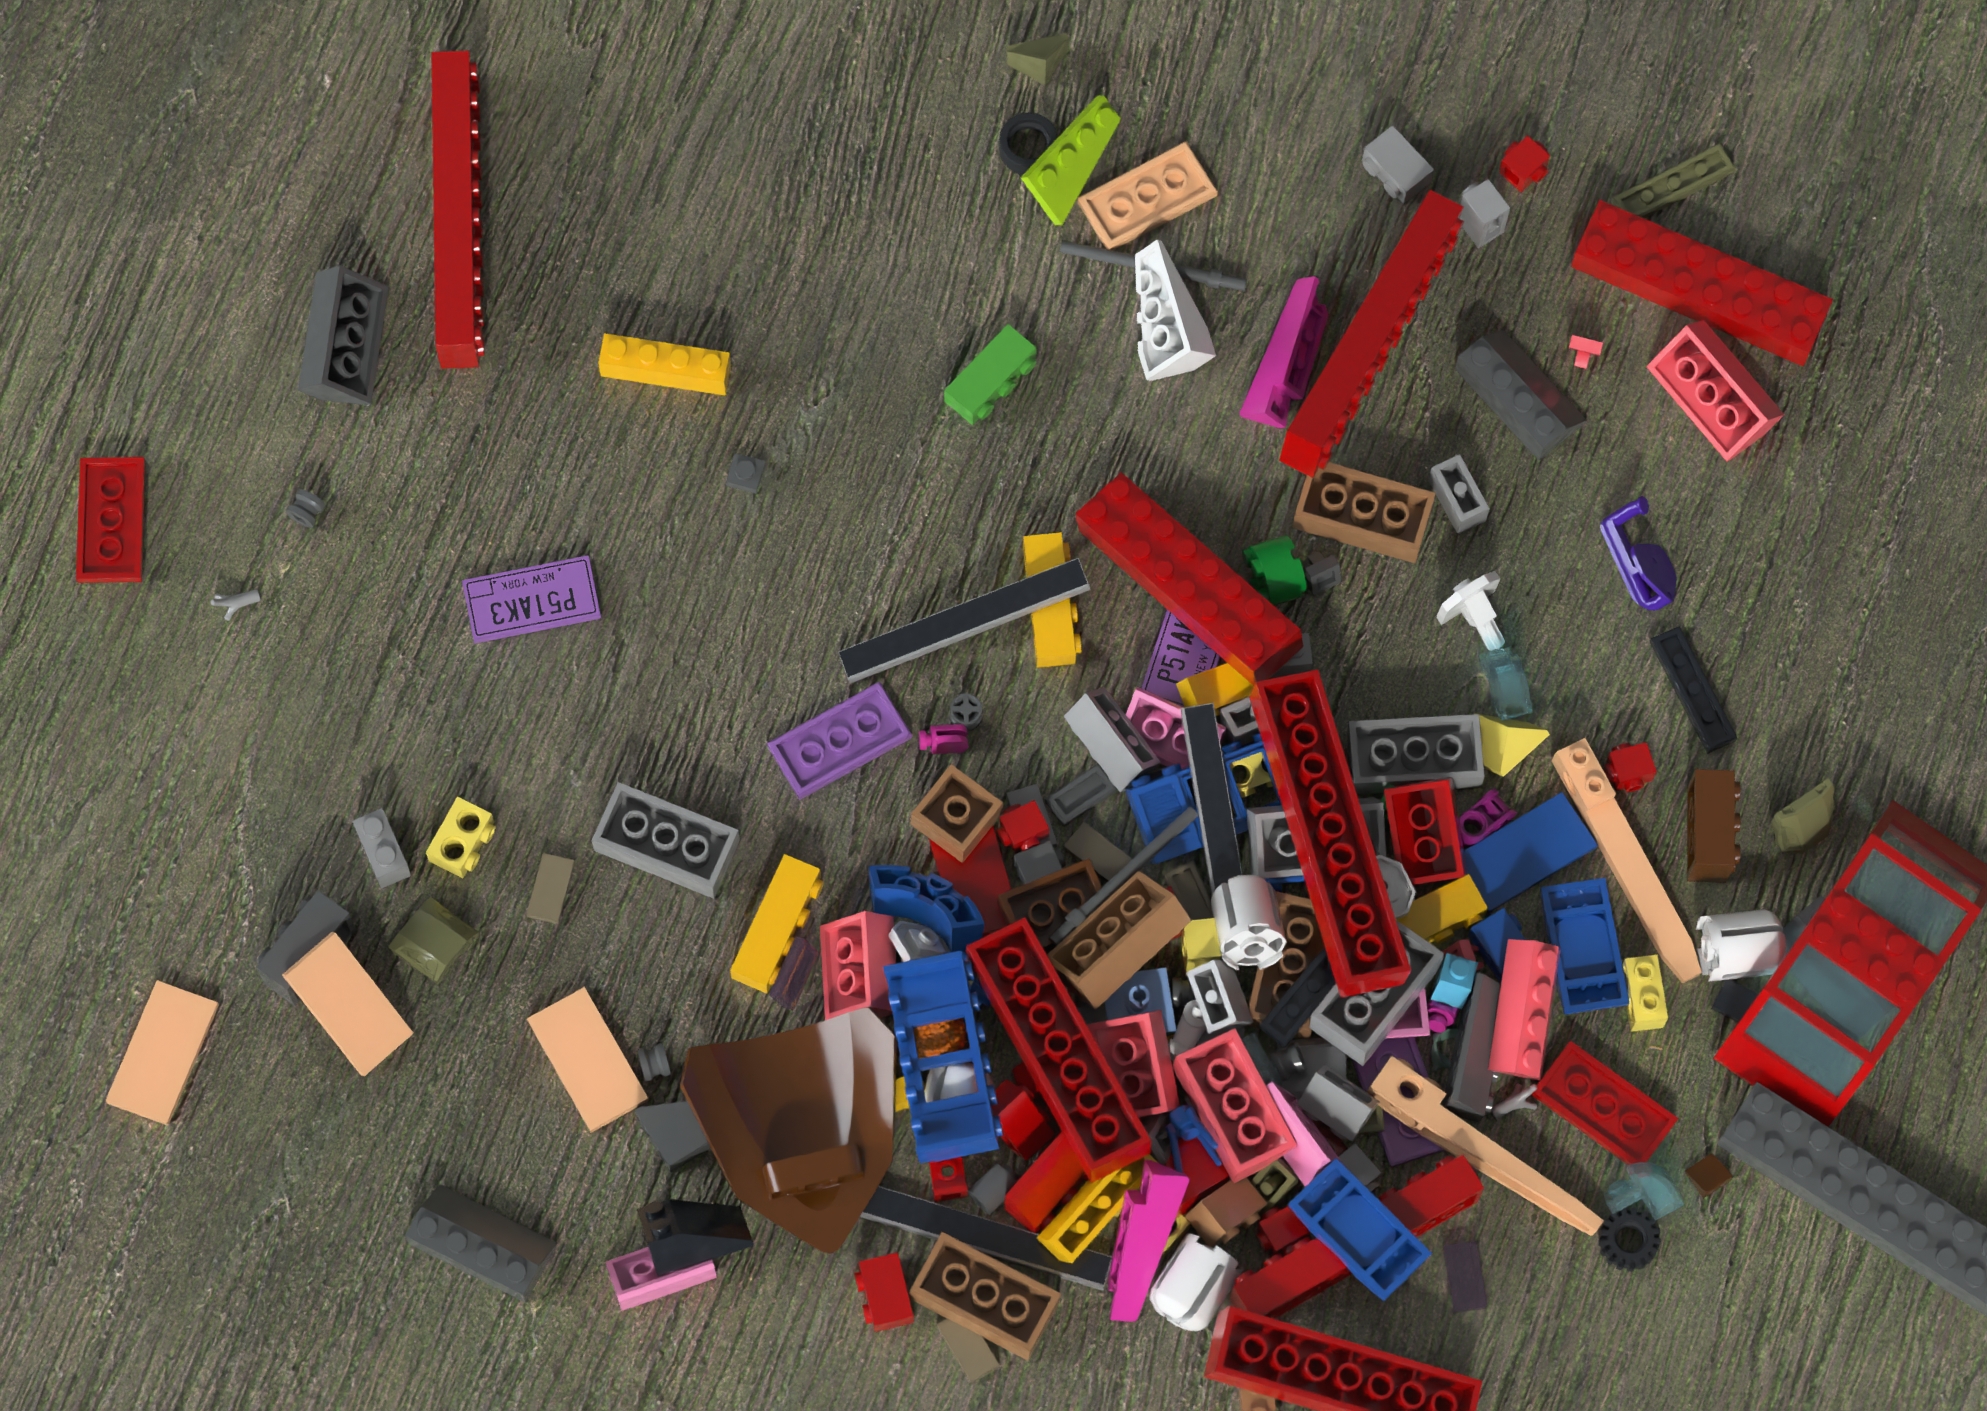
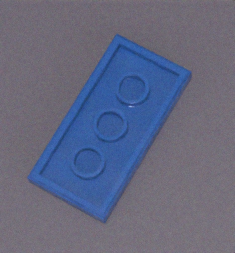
M1561 792L1465 850L1467 875L1471 876L1488 907L1486 912L1489 914L1595 850L1598 844Z

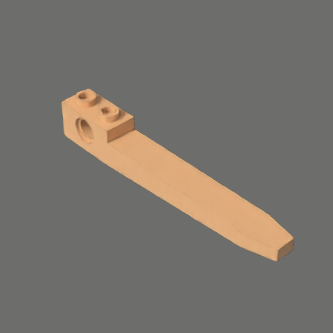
M1586 738L1557 751L1551 761L1661 959L1682 983L1699 976L1702 971L1693 942L1614 798L1616 793Z
M1393 1056L1389 1058L1366 1092L1380 1101L1378 1105L1382 1109L1454 1156L1459 1157L1464 1154L1471 1166L1560 1220L1591 1236L1597 1232L1604 1220L1579 1200L1440 1105L1446 1093L1441 1090V1086L1436 1081L1428 1077L1423 1078L1413 1071L1414 1068L1410 1063L1401 1058L1396 1059ZM1406 1086L1410 1088L1414 1098L1403 1096L1400 1087Z

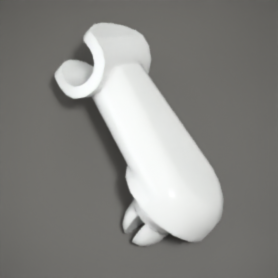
M1192 1000L1185 1005L1173 1039L1170 1038L1168 1047L1171 1060L1175 1061L1177 1055L1194 1048L1206 1030V1025L1196 1000Z

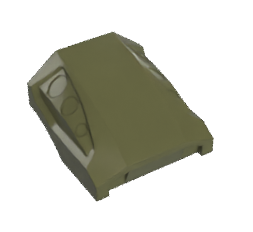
M1829 778L1784 809L1778 811L1773 817L1771 827L1775 836L1774 843L1781 852L1803 854L1829 836L1834 818L1833 794L1835 791L1833 783Z
M430 897L399 931L388 948L412 968L438 985L442 981V977L447 975L450 967L455 964L456 959L469 949L470 945L474 942L473 938L476 940L480 933Z

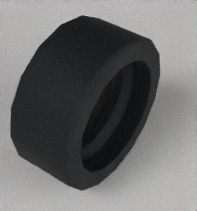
M1031 112L1017 114L1007 120L1001 129L999 137L1000 157L1006 167L1016 174L1023 175L1038 158H1020L1011 151L1010 141L1015 133L1025 129L1037 130L1046 138V150L1058 138L1056 128L1051 121L1040 114Z

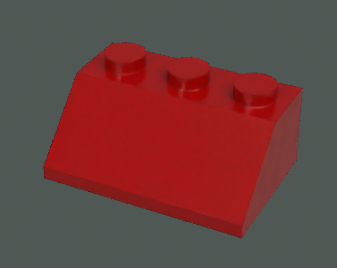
M1452 777L1420 781L1384 789L1395 861L1402 863L1412 885L1465 877L1468 872Z
M1062 1131L1005 1195V1211L1032 1233L1037 1234L1040 1229L1044 1230L1056 1217L1054 1213L1062 1204L1065 1206L1078 1192L1076 1188L1084 1179L1086 1181L1089 1180Z

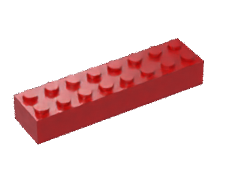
M1599 200L1577 247L1571 265L1576 270L1693 320H1704L1714 329L1803 367L1833 301L1832 298L1602 200Z
M1122 472L1075 513L1079 532L1253 686L1255 682L1268 680L1304 647L1299 627Z
M1026 917L966 946L967 961L971 960L975 976L1090 1182L1093 1183L1151 1154V1139Z
M1464 1154L1457 1158H1454L1453 1155L1447 1156L1436 1164L1437 1169L1426 1175L1422 1171L1411 1177L1407 1181L1409 1185L1397 1191L1394 1187L1378 1197L1380 1202L1416 1238L1479 1202L1484 1187ZM1306 1237L1293 1245L1294 1251L1282 1257L1281 1253L1276 1254L1263 1263L1265 1267L1260 1271L1253 1273L1252 1270H1249L1238 1276L1234 1280L1236 1284L1232 1287L1230 1301L1236 1308L1276 1319L1353 1274L1341 1259L1319 1239L1311 1240L1310 1237Z
M1232 1306L1218 1312L1203 1376L1204 1378L1316 1411H1476L1482 1381Z

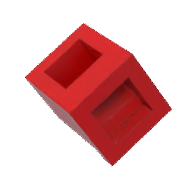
M962 1156L929 1162L934 1202L967 1198L968 1190ZM951 1167L954 1170L953 1175L950 1177H945L941 1173L943 1168Z

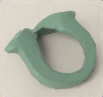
M1446 1027L1444 1032L1433 1033L1434 1043L1431 1047L1430 1055L1434 1071L1437 1072L1440 1068L1450 1069L1451 1061L1437 1049V1042H1443V1040L1456 1037L1457 1028Z

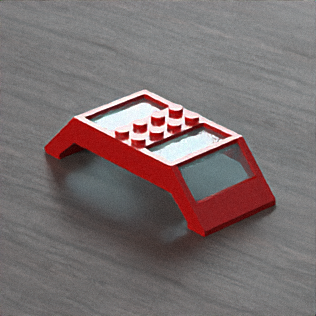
M1892 800L1857 854L1756 999L1728 1035L1713 1059L1754 1087L1756 1082L1829 1127L1876 1065L1983 909L1987 901V865Z

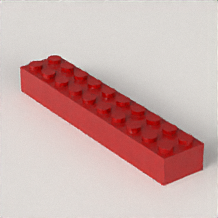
M469 51L431 52L435 346L441 369L479 367V356H485V343L481 328L484 326V309L481 304V297H484L483 278H481L483 250L480 245V238H483L482 219H480L482 192L479 186V180H482L481 161H479L481 134L478 127V122H481L480 103H478L480 76L478 75L477 62H471Z
M1429 190L1288 428L1279 458L1280 462L1312 478L1319 468L1323 470L1326 468L1333 454L1331 452L1335 444H1340L1347 430L1345 426L1349 420L1353 421L1361 407L1360 401L1363 395L1366 397L1369 395L1375 383L1374 377L1377 371L1382 372L1390 356L1388 353L1391 347H1397L1404 333L1402 331L1406 323L1410 324L1418 309L1416 305L1419 300L1423 301L1432 285L1430 282L1433 276L1438 277L1445 264L1444 258L1447 252L1452 253L1459 240L1457 235L1464 224V220L1460 219L1464 206Z
M1313 670L1255 682L1249 697L1340 997L1403 985L1411 972V967L1319 671Z

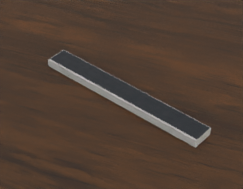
M1076 558L856 644L838 653L848 681L851 684L1089 591L1091 588L1079 558Z
M1209 703L1180 708L1199 815L1209 883L1213 896L1215 889L1219 885L1228 883L1229 879L1242 875L1214 704Z
M878 1186L860 1216L934 1240H938L943 1232L987 1256L1102 1291L1104 1290L1112 1262V1256L1089 1249H1084L1073 1263L1059 1261L1037 1239L1039 1234Z

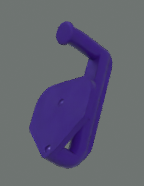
M1640 496L1637 500L1624 505L1605 517L1601 523V532L1631 598L1643 608L1655 611L1674 601L1677 575L1667 554L1660 546L1656 544H1635L1631 547L1621 524L1638 514L1646 515L1649 511L1647 499L1644 496ZM1645 582L1657 593L1655 596L1651 597Z

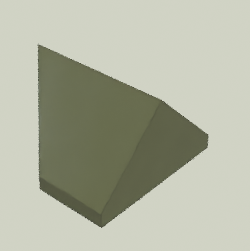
M1064 33L1006 46L1007 65L1045 86L1068 52V35Z
M1281 1158L1266 1168L1246 1177L1267 1202V1205L1258 1213L1260 1217L1267 1211L1275 1208L1297 1186L1299 1177Z

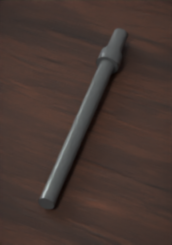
M1062 240L1060 253L1136 268L1135 255ZM1174 264L1180 277L1183 279L1207 283V287L1220 289L1221 286L1245 291L1247 279L1225 275L1222 270L1211 268L1210 271Z
M1189 806L1081 908L1072 910L1065 917L1066 921L1048 937L1051 943L1057 946L1136 872L1140 871L1199 816L1195 809Z

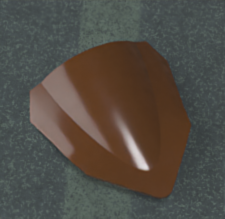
M865 1007L825 1021L781 1033L741 1041L688 1048L680 1087L735 1197L815 1249L827 1254L838 1251L893 1161L897 1048L895 1033L871 1007Z

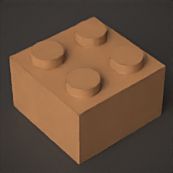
M951 764L911 813V825L963 863L1001 816L1003 802Z

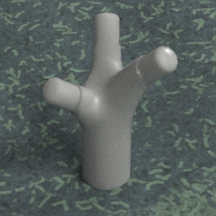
M257 589L236 595L217 593L215 599H212L210 603L212 606L229 607L224 616V619L229 621L234 612L240 607L260 602V596Z
M1516 1084L1514 1091L1507 1099L1492 1107L1491 1113L1497 1120L1507 1113L1520 1108L1536 1110L1537 1104L1525 1099L1537 1090V1086L1533 1084L1521 1091L1522 1085Z

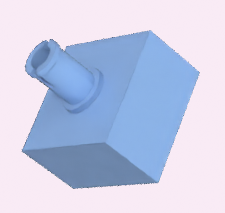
M1166 967L1135 972L1107 1001L1102 1003L1105 1004L1107 1020L1161 1010L1166 1037L1174 1035L1176 1032Z

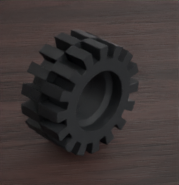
M1632 1207L1631 1210L1622 1208L1617 1213L1613 1212L1604 1222L1599 1233L1598 1246H1601L1600 1253L1602 1257H1607L1608 1260L1606 1262L1610 1266L1613 1263L1617 1266L1616 1269L1618 1270L1625 1268L1627 1272H1633L1636 1268L1638 1270L1644 1268L1657 1254L1661 1244V1239H1659L1660 1228H1656L1655 1219L1648 1218V1213L1644 1210L1640 1213L1637 1212L1638 1208ZM1627 1227L1634 1228L1641 1234L1642 1245L1638 1250L1629 1252L1619 1246L1617 1234L1621 1229Z

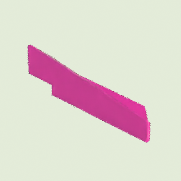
M1317 277L1296 280L1239 415L1241 417L1277 428H1285L1291 398L1293 400L1303 399L1328 317L1326 305L1319 304L1316 289L1319 284Z
M1145 1160L1140 1191L1126 1189L1108 1277V1291L1114 1292L1109 1313L1110 1320L1134 1322L1138 1319L1189 1183L1187 1175L1152 1160Z

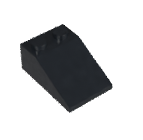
M667 1199L661 1202H651L645 1207L637 1209L657 1276L754 1246L741 1206Z

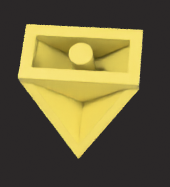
M1479 714L1483 765L1487 770L1503 777L1550 735L1546 729L1528 722Z

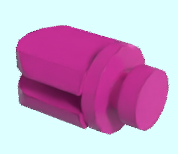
M963 724L930 725L929 734H926V730L919 731V749L927 750V747L930 746L931 754L963 753L969 747L968 739L966 738L968 736L967 727Z
M1430 997L1427 1004L1429 1028L1435 1032H1444L1447 1026L1455 1022L1460 1009L1431 1000Z

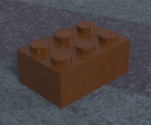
M1695 769L1687 786V881L1726 883L1730 874L1735 873L1736 864L1740 863V844H1735L1736 832L1739 833L1740 813H1735L1736 801L1740 799V782L1735 781V771Z
M1090 858L998 895L997 904L1007 926L1026 917L1045 952H1048L1056 947L1048 937L1066 921L1065 917L1072 910L1081 908L1102 886Z

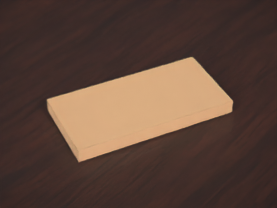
M1184 142L1080 196L1077 199V203L1105 248L1113 251L1217 196L1218 191L1188 143Z
M335 932L327 935L282 974L362 1076H366L413 1034V1031Z
M157 980L105 1100L106 1103L168 1126L219 1007L218 1002Z
M585 987L527 1018V1022L591 1133L649 1101Z

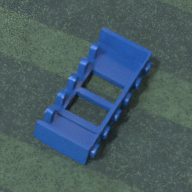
M1260 733L1253 735L1254 741L1242 745L1241 741H1236L1222 747L1229 798L1236 815L1233 817L1236 835L1248 830L1247 812L1229 766L1230 763L1261 752L1278 798L1277 801L1261 807L1282 805ZM1180 763L1171 765L1161 770L1162 776L1153 779L1150 778V775L1139 777L1131 781L1132 787L1125 789L1145 847L1189 806L1197 812L1187 783V779L1192 778L1190 765L1181 768ZM1197 817L1151 860V863L1158 864L1203 847L1199 818Z
M956 951L883 966L888 982L890 1006L894 1016L895 1035L901 1055L899 1058L905 1078V1092L912 1117L910 1118L917 1145L915 1149L920 1164L999 1149L997 1137L1003 1136L1000 1116L994 1117L992 1105L997 1104L994 1084L988 1085L986 1074L992 1073L988 1053L982 1054L980 1043L986 1042L983 1024L982 1022L976 1023L974 1012L980 1011L977 992H971L969 981L974 980L971 960L965 961L962 951ZM965 1017L970 1049L918 1059L914 1027ZM973 1061L978 1087L977 1093L926 1103L921 1071Z

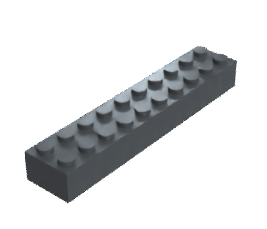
M1756 1082L1717 1145L1987 1317V1227Z

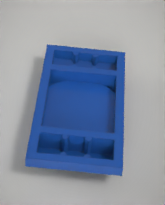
M1599 878L1541 887V902L1548 941L1551 945L1559 946L1561 950L1556 986L1564 1015L1629 1005L1630 1002L1606 879Z
M1337 1158L1288 1204L1310 1232L1331 1249L1352 1274L1383 1301L1432 1255Z

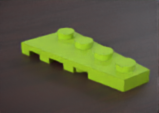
M1104 95L1096 96L1020 177L1054 225H1062L1121 120Z

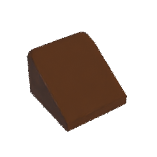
M1712 1153L1684 1171L1703 1199L1729 1183L1733 1178L1730 1171Z

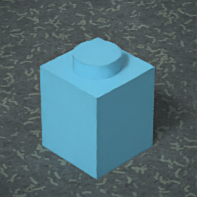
M1446 953L1437 972L1431 1000L1462 1009L1472 989L1478 962Z

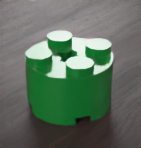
M1288 535L1251 545L1247 549L1242 550L1244 563L1247 568H1250L1253 577L1248 579V584L1273 606L1305 596L1303 591H1306V580L1300 558L1295 559L1294 555L1290 552V550L1295 549V546Z

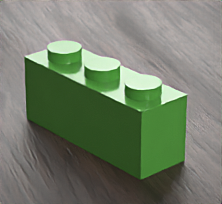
M1007 324L944 390V402L972 425L979 418L984 420L994 409L993 403L1000 396L1005 398L1013 390L1016 379L1021 374L1026 376L1037 363L1036 347Z

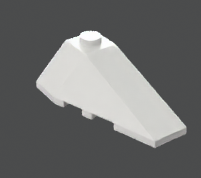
M1161 240L1154 241L1135 254L1136 292L1141 294V312L1137 313V323L1142 325V341L1138 342V354L1146 380L1148 381L1194 371L1216 356L1208 328Z

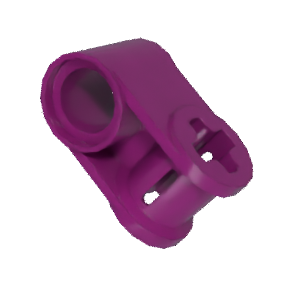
M1497 788L1486 793L1460 817L1459 823L1464 847H1472L1495 831L1503 828L1516 816L1517 811L1514 808L1510 809L1498 796L1499 791ZM1473 824L1478 828L1479 833L1470 834L1465 831L1463 825Z

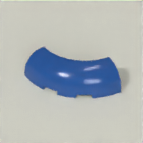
M898 865L869 866V885L873 913L903 917L924 924L943 939L950 953L956 951L964 952L966 951V946L981 939L984 931L982 916L968 896L963 897L953 889V883L933 873H930L929 876L911 872V867Z

